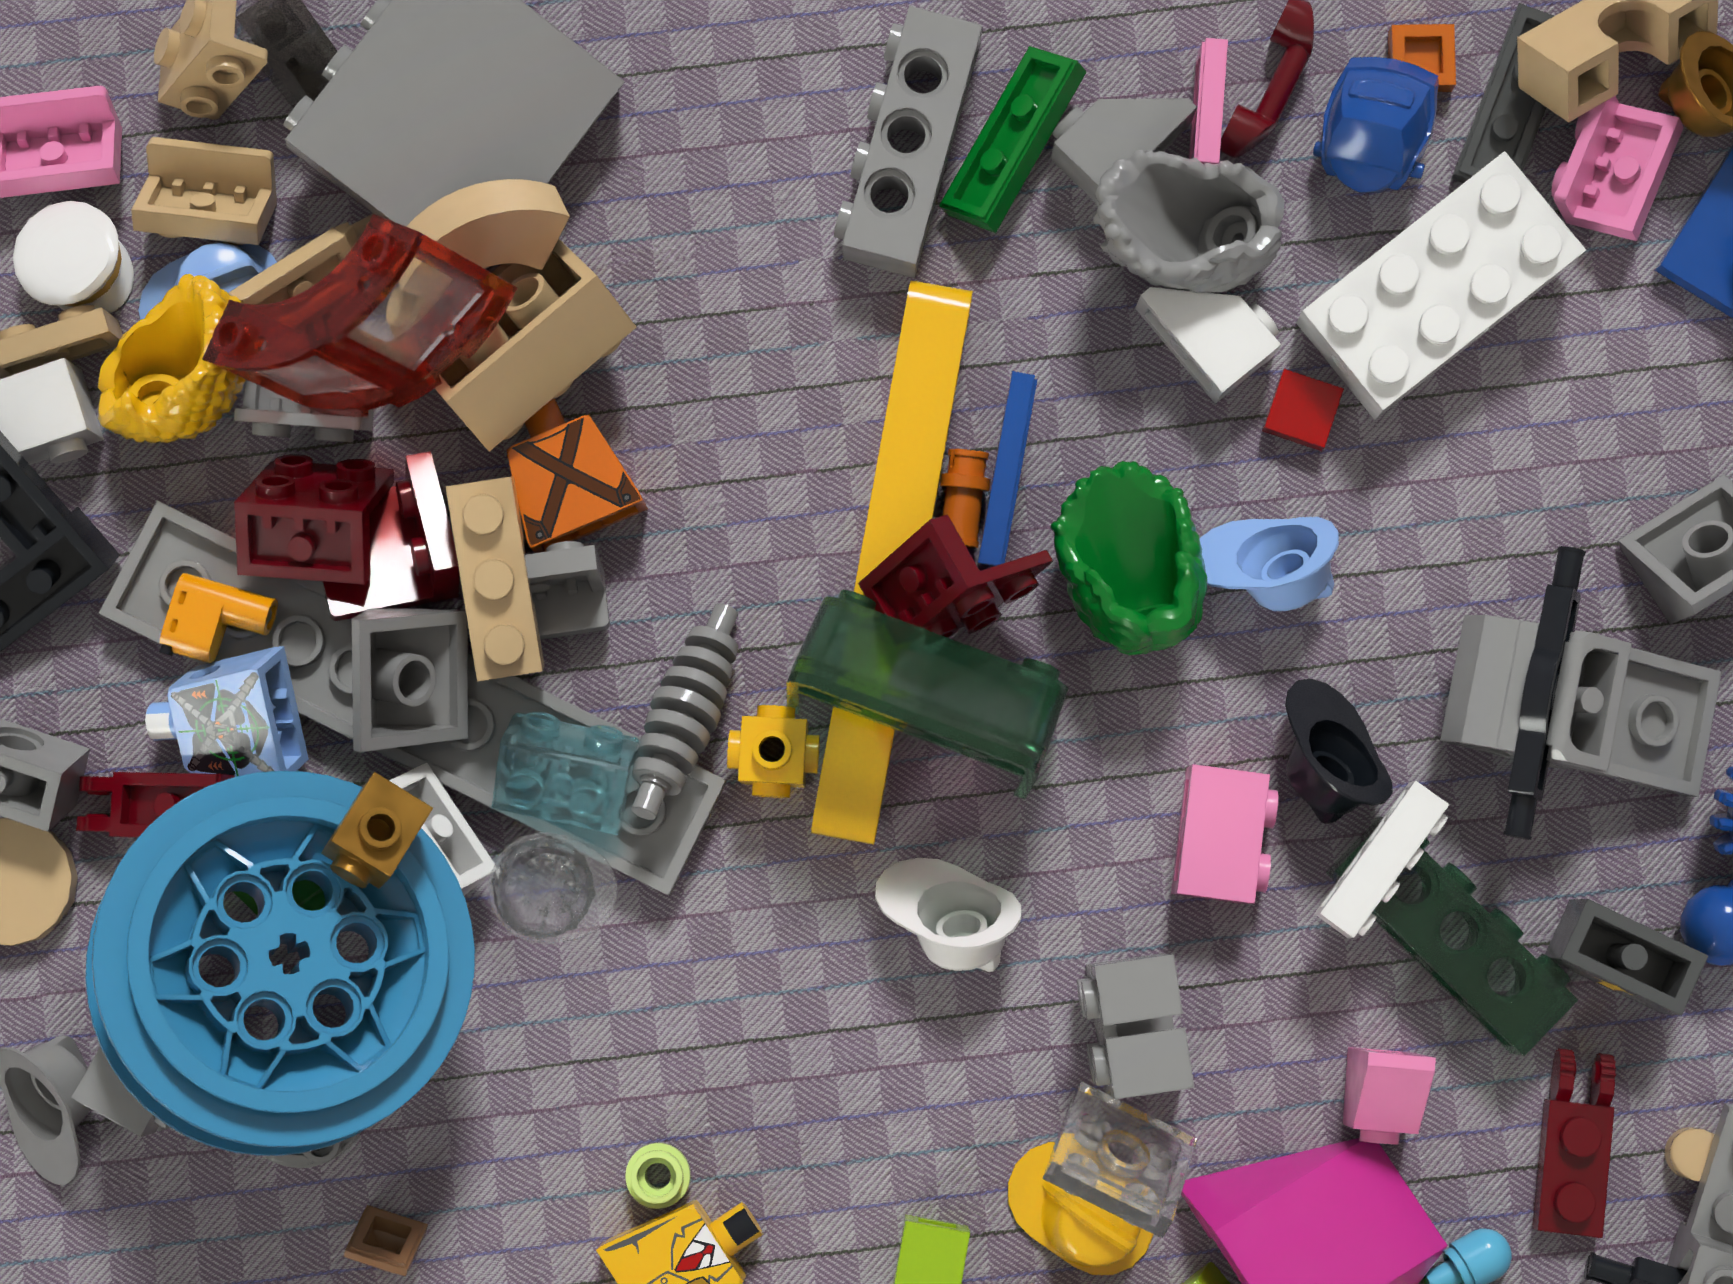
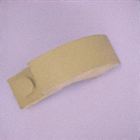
M503 179L474 184L442 197L418 214L404 228L387 254L398 283H394L390 287L383 306V316L387 321L396 348L420 355L450 294L463 280L473 273L498 264H522L543 270L570 217L555 186L524 179Z

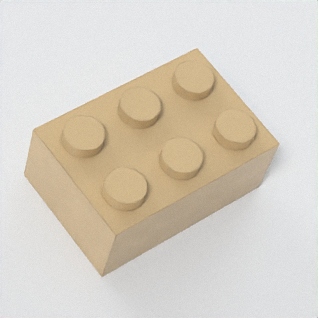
M558 239L543 270L522 264H501L438 317L420 355L401 350L490 452L503 440L509 439L518 433L524 422L551 399L564 394L570 388L573 381L596 361L615 351L622 339L637 327L599 277Z

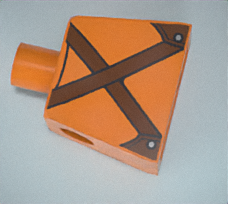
M555 398L551 399L524 422L531 438L507 449L511 474L515 479L518 504L526 539L534 553L546 552L547 547L552 544L575 541L648 510L640 492L590 415H584L566 423Z

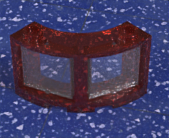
M373 214L364 232L347 256L333 271L308 290L289 299L271 304L251 305L229 299L202 360L310 410L326 415L369 416L368 410L388 404L398 408L441 385L442 382L439 375L451 366L460 355L470 359L493 332L506 312L518 287L421 232Z

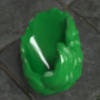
M1121 461L1111 468L1100 466L1096 470L1090 471L1088 478H1080L1076 481L1075 490L1061 504V514L1057 521L1052 522L1050 527L1054 532V547L1059 570L1068 581L1067 594L1073 602L1078 617L1090 628L1093 637L1112 644L1120 653L1130 656L1147 654L1151 651H1160L1173 647L1185 640L1202 620L1203 601L1208 582L1205 563L1202 557V546L1195 524L1191 519L1192 515L1188 507V500L1183 497V490L1173 488L1165 476L1152 474L1147 467L1139 466L1138 462Z

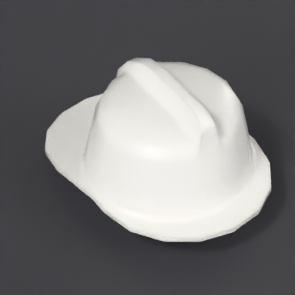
M913 858L899 861L884 870L876 882L875 900L882 913L897 925L916 934L928 959L944 969L962 971L979 968L987 972H993L1000 963L1001 949L1005 944V937L1013 933L1021 921V904L1013 893L940 859Z

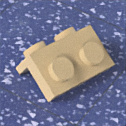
M187 0L182 9L181 16L171 29L164 28L161 31L154 50V63L160 65L159 103L181 109L184 113L193 117L216 120L267 64V49L234 38L237 0Z
M160 137L150 138L146 146L149 176L131 209L133 231L158 233L167 238L184 236L218 240L222 243L233 245H259L277 205L274 155L271 151Z

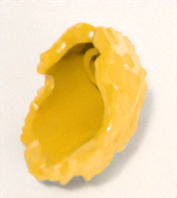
M183 275L178 285L167 291L162 302L154 306L144 319L138 321L119 339L117 347L102 364L98 380V389L102 392L98 406V419L102 427L115 434L122 435L126 440L134 439L137 443L144 441L149 443L175 442L179 438L195 439L199 433L208 432L215 427L216 421L222 418V414L231 410L238 399L235 394L241 392L243 384L247 381V373H245L246 363L244 362L246 352L245 344L243 343L244 327L243 322L240 320L241 313L238 309L241 301L236 296H230L226 291L220 289L216 282L205 276Z

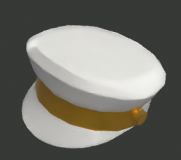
M64 201L51 204L29 218L16 238L13 253L15 275L24 290L35 300L48 305H57L62 310L80 305H94L96 309L102 307L108 313H112L121 307L129 297L134 281L133 265L126 248L118 240L115 225L101 210L85 202Z

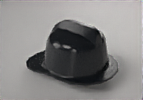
M1310 678L1296 681L1287 691L1285 702L1289 723L1296 737L1286 763V776L1291 787L1310 805L1319 821L1324 824L1336 822L1343 815L1352 812L1361 804L1371 806L1384 804L1393 794L1392 780L1379 759L1366 726L1355 707L1339 691L1325 682Z

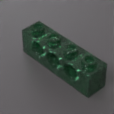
M1383 817L1378 818L1325 872L1335 883H1337ZM1427 838L1420 845V848L1423 850L1430 844ZM1424 850L1421 858L1412 868L1419 874L1422 880V892L1418 899L1411 904H1407L1394 894L1387 903L1381 900L1372 912V914L1377 916L1375 922L1510 1054L1525 1056L1578 1001L1565 987L1571 979L1547 955L1542 953L1536 959L1523 947L1518 940L1524 933L1505 913L1497 908L1488 913L1471 896L1477 888L1460 869L1450 862L1442 868ZM1452 912L1461 915L1466 920L1469 928L1466 942L1455 950L1448 947L1440 935V926L1443 919ZM1500 958L1510 962L1515 971L1513 987L1502 995L1495 993L1491 989L1487 979L1491 964Z

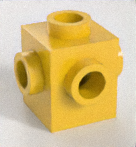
M758 705L757 716H742L741 731H729L727 768L739 769L738 781L741 784L752 785V796L790 798L791 787L805 788L806 773L818 774L820 735L808 734L809 724L807 719H795L796 708ZM768 738H777L784 743L785 752L778 761L768 762L761 757V744Z

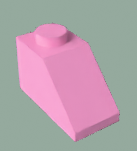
M1348 1047L1343 1125L1352 1129H1360L1359 1141L1398 1145L1400 1133L1419 1134L1435 1073L1436 1058L1413 1052Z

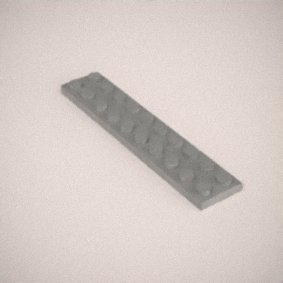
M157 500L98 614L160 644V636L178 579L183 573L276 598L278 600L277 615L269 634L265 636L227 625L218 655L213 662L272 647L284 646L298 712L353 739V618L341 621L331 619L322 581L237 575L235 538ZM469 653L468 738L375 750L411 769L428 763L440 783L668 896H671L727 783V780L695 765L693 771L685 775L687 781L681 792L677 795L664 796L654 820H647L635 815L631 808L640 785L632 777V770L635 760L641 757L638 753L640 737L516 676L477 682L473 655ZM189 658L201 665L207 663L193 658Z

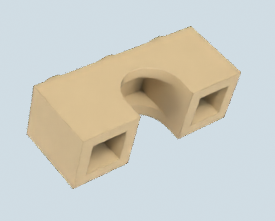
M1582 0L1517 37L1518 87L1569 123L1618 94L1620 52H1645L1669 65L1680 59V50L1684 40L1696 31H1710L1717 35L1718 0Z
M514 476L445 486L477 682L542 672L544 660L535 603L532 600L526 566L524 535Z

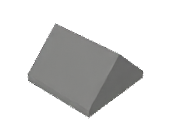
M1725 475L1720 476L1618 540L1622 552L1669 624L1697 614L1733 591V481Z
M368 608L352 619L353 751L367 752L468 738L466 610Z

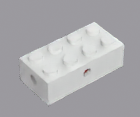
M1504 151L1302 310L1296 324L1368 413L1376 420L1573 265L1586 249Z

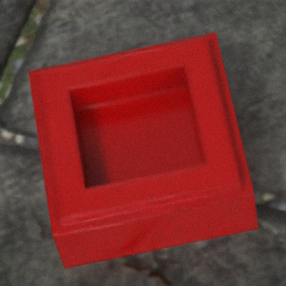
M1283 369L1262 432L1322 451L1325 448L1344 388Z

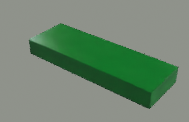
M1028 47L939 205L948 216L994 233L997 232L1086 74V70L1077 60L1035 47Z

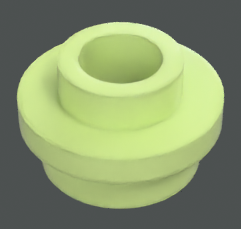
M651 1143L640 1148L629 1160L625 1174L626 1185L632 1197L641 1205L653 1209L667 1208L677 1203L686 1193L691 1178L690 1166L686 1157L676 1147L666 1143ZM661 1163L668 1167L671 1178L666 1186L655 1187L648 1181L647 1170L650 1165Z

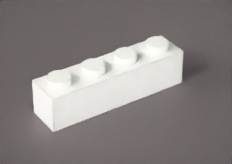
M1416 780L1409 782L1314 914L1347 938H1354L1357 933L1361 936L1365 935L1376 920L1377 916L1372 914L1379 902L1382 900L1387 903L1398 890L1400 883L1396 879L1405 867L1411 870L1424 853V850L1420 848L1422 842L1428 834L1434 837L1446 823L1448 817L1443 813L1449 804Z

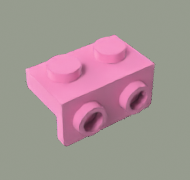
M104 86L0 97V198L120 184L122 126L108 91Z
M1616 96L1579 116L1575 129V139L1577 142L1569 161L1562 162L1557 168L1551 190L1554 202L1566 224L1637 241L1684 127L1680 118L1619 104Z

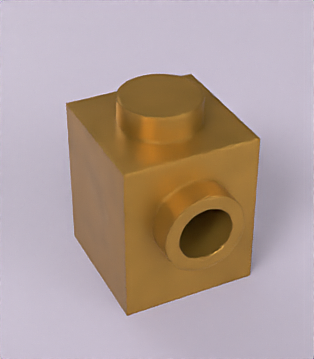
M374 772L363 785L321 854L333 860L330 868L345 881L361 888H366L368 883L380 889L394 873L433 807Z

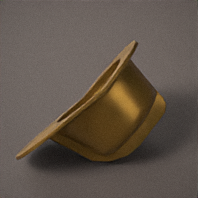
M1696 31L1684 40L1680 50V64L1674 69L1671 76L1661 84L1658 93L1660 99L1672 107L1682 124L1688 130L1701 137H1718L1733 132V44L1710 31Z

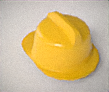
M1047 1142L1030 1149L1015 1164L1008 1181V1204L1015 1221L1031 1238L1061 1259L1091 1275H1115L1131 1268L1146 1253L1154 1235V1213L1147 1195L1132 1180L1093 1153L1070 1142Z

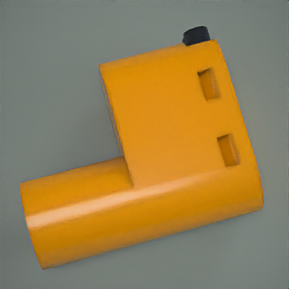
M183 573L175 586L160 636V644L162 645L159 652L170 656L175 653L203 662L213 663L221 647L227 625L265 636L268 635L277 615L278 600Z

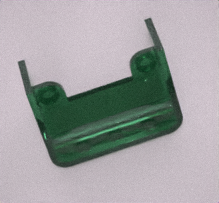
M841 590L838 598L824 597L786 683L787 706L796 708L795 714L799 715L804 699L808 696L1020 776L1013 795L1025 800L1041 771L1068 692V687L1058 680L1061 672L1049 664L1025 658L1022 665L880 613L875 611L877 606L875 601L853 591Z

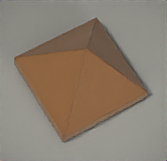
M367 1205L345 1249L344 1257L383 1271L406 1276L426 1234L428 1224Z

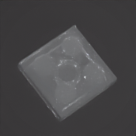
M1081 1081L1069 1103L1042 1179L1062 1188L1073 1196L1080 1197L1122 1218L1131 1225L1138 1226L1163 1238L1173 1222L1197 1138L1119 1099L1115 1100L1110 1095Z

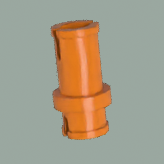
M949 449L948 473H941L940 487L946 488L943 516L948 514L966 548H978L979 541L977 540L983 492H989L991 479L985 478L986 460H988L989 453L967 449Z

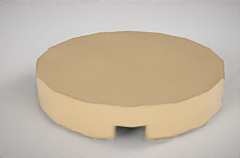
M8 818L0 819V944L19 946L44 938L55 929L53 927L60 923L62 917L67 915L75 901L78 875L72 852L52 831L47 832Z

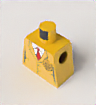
M696 1199L609 1238L596 1251L617 1284H742L746 1274L734 1254L761 1237L763 1232L743 1202L714 1221H711L702 1205Z

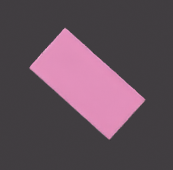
M1206 38L1205 42H1202L1196 57L1193 103L1197 106L1191 123L1189 159L1197 158L1203 164H1218L1220 160L1228 39Z

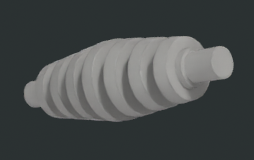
M715 604L707 625L695 626L690 630L685 639V646L679 649L673 659V666L668 668L661 680V687L657 688L650 702L652 710L648 712L644 724L646 734L641 736L638 753L641 757L635 760L632 770V777L639 783L640 788L631 811L641 818L654 820L664 796L677 795L681 792L687 781L685 775L693 771L699 760L698 754L704 751L711 739L710 733L716 730L720 721V709L723 708L727 695L725 687L730 683L733 670L731 664L735 661L738 651V644L730 636L738 612L729 605Z

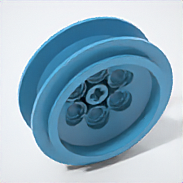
M303 771L257 772L229 778L185 797L166 810L143 831L117 866L97 909L86 953L85 982L91 1021L106 1059L128 1092L147 1111L184 1136L218 1149L256 1156H282L306 1153L334 1145L369 1128L408 1102L428 1083L454 1045L465 1020L472 994L475 972V946L467 903L459 882L445 856L421 828L392 876L378 889L368 883L366 888H361L345 881L330 868L333 860L321 854L362 789L361 786L332 776ZM308 880L319 885L325 896L324 908L310 911L298 906L292 894L293 884L297 881ZM234 891L248 893L257 904V918L251 922L233 920L224 909V896ZM351 931L361 935L366 940L368 946L366 961L352 963L345 960L339 954L336 947L338 934ZM280 944L287 945L288 954L297 951L301 959L290 970V974L283 973V964L273 966L269 959L280 947ZM210 954L225 957L231 963L234 970L233 982L224 987H214L207 984L199 973V960ZM329 994L342 1002L346 1014L342 1026L331 1028L317 1021L313 1014V1002L316 996ZM255 1006L265 1007L272 1011L278 1022V1031L275 1038L259 1040L251 1036L245 1029L243 1021L245 1011Z

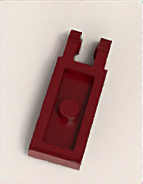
M113 772V777L80 776L79 791L87 792L88 795L108 796L112 793L110 817L106 814L77 816L76 831L107 832L111 837L138 838L160 815L185 797L207 786L235 776L225 774Z
M1558 1048L1556 1053H1554L1549 1099L1544 1098L1532 1224L1535 1230L1603 1238L1615 1109L1610 1107L1614 1097L1616 1076L1615 1056L1611 1054L1598 1053L1596 1058H1594L1591 1068L1589 1104L1570 1102L1576 1075V1061L1573 1050Z

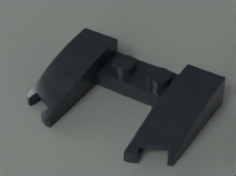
M0 431V538L15 554V556L0 567L1 652L108 571L120 554L79 507L70 511Z

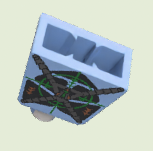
M284 646L272 647L194 667L169 687L167 694L169 702L151 703L146 712L145 722L149 737L154 741L178 740L183 766L189 773L225 774L237 777L257 772L297 771L309 760Z

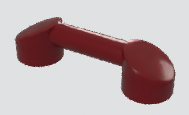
M1288 0L1270 38V41L1285 47L1286 50L1256 112L1240 104L1237 105L1221 138V153L1232 158H1238L1256 147L1276 128L1313 49L1314 16L1312 6L1306 0Z

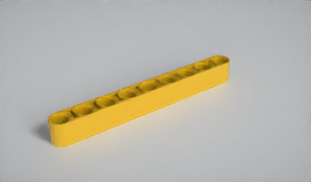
M910 281L811 827L812 834L873 845L875 843L896 721L878 714L877 710L899 653L909 654L910 645L894 649L858 583L926 522L933 519L973 291Z

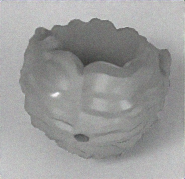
M1138 150L1135 151L1130 159L1116 161L1100 178V185L1095 193L1097 199L1096 206L1098 208L1097 213L1093 217L1094 224L1101 225L1106 237V241L1100 247L1109 254L1110 259L1114 263L1126 266L1129 272L1134 275L1138 274L1142 279H1146L1154 286L1162 285L1169 289L1177 288L1179 290L1206 293L1232 291L1237 286L1249 282L1256 273L1267 268L1272 263V260L1277 257L1282 237V231L1278 229V226L1283 219L1285 202L1276 186L1258 176L1252 169L1244 166L1242 163L1233 164L1225 160L1218 164H1203L1197 158L1188 159L1163 151L1154 153L1150 150L1145 152Z

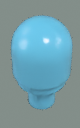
M1486 1228L1474 1230L1450 1243L1449 1248L1442 1253L1444 1262L1430 1269L1423 1277L1425 1284H1489L1502 1277L1509 1269L1512 1260L1510 1245L1504 1236L1495 1230Z

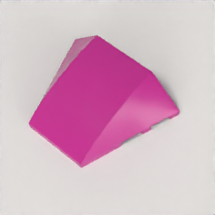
M1360 1138L1175 1182V1186L1208 1237L1210 1239L1213 1238L1242 1284H1419L1448 1246L1379 1143L1359 1141Z

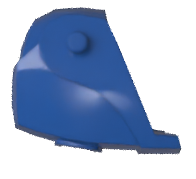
M1382 57L1351 58L1337 80L1324 114L1322 142L1317 141L1313 149V155L1321 158V164L1326 174L1337 177L1344 186L1359 193H1380L1388 188L1399 190L1409 177L1421 179L1425 165L1420 163L1433 135L1439 87L1438 75L1417 65L1397 59Z

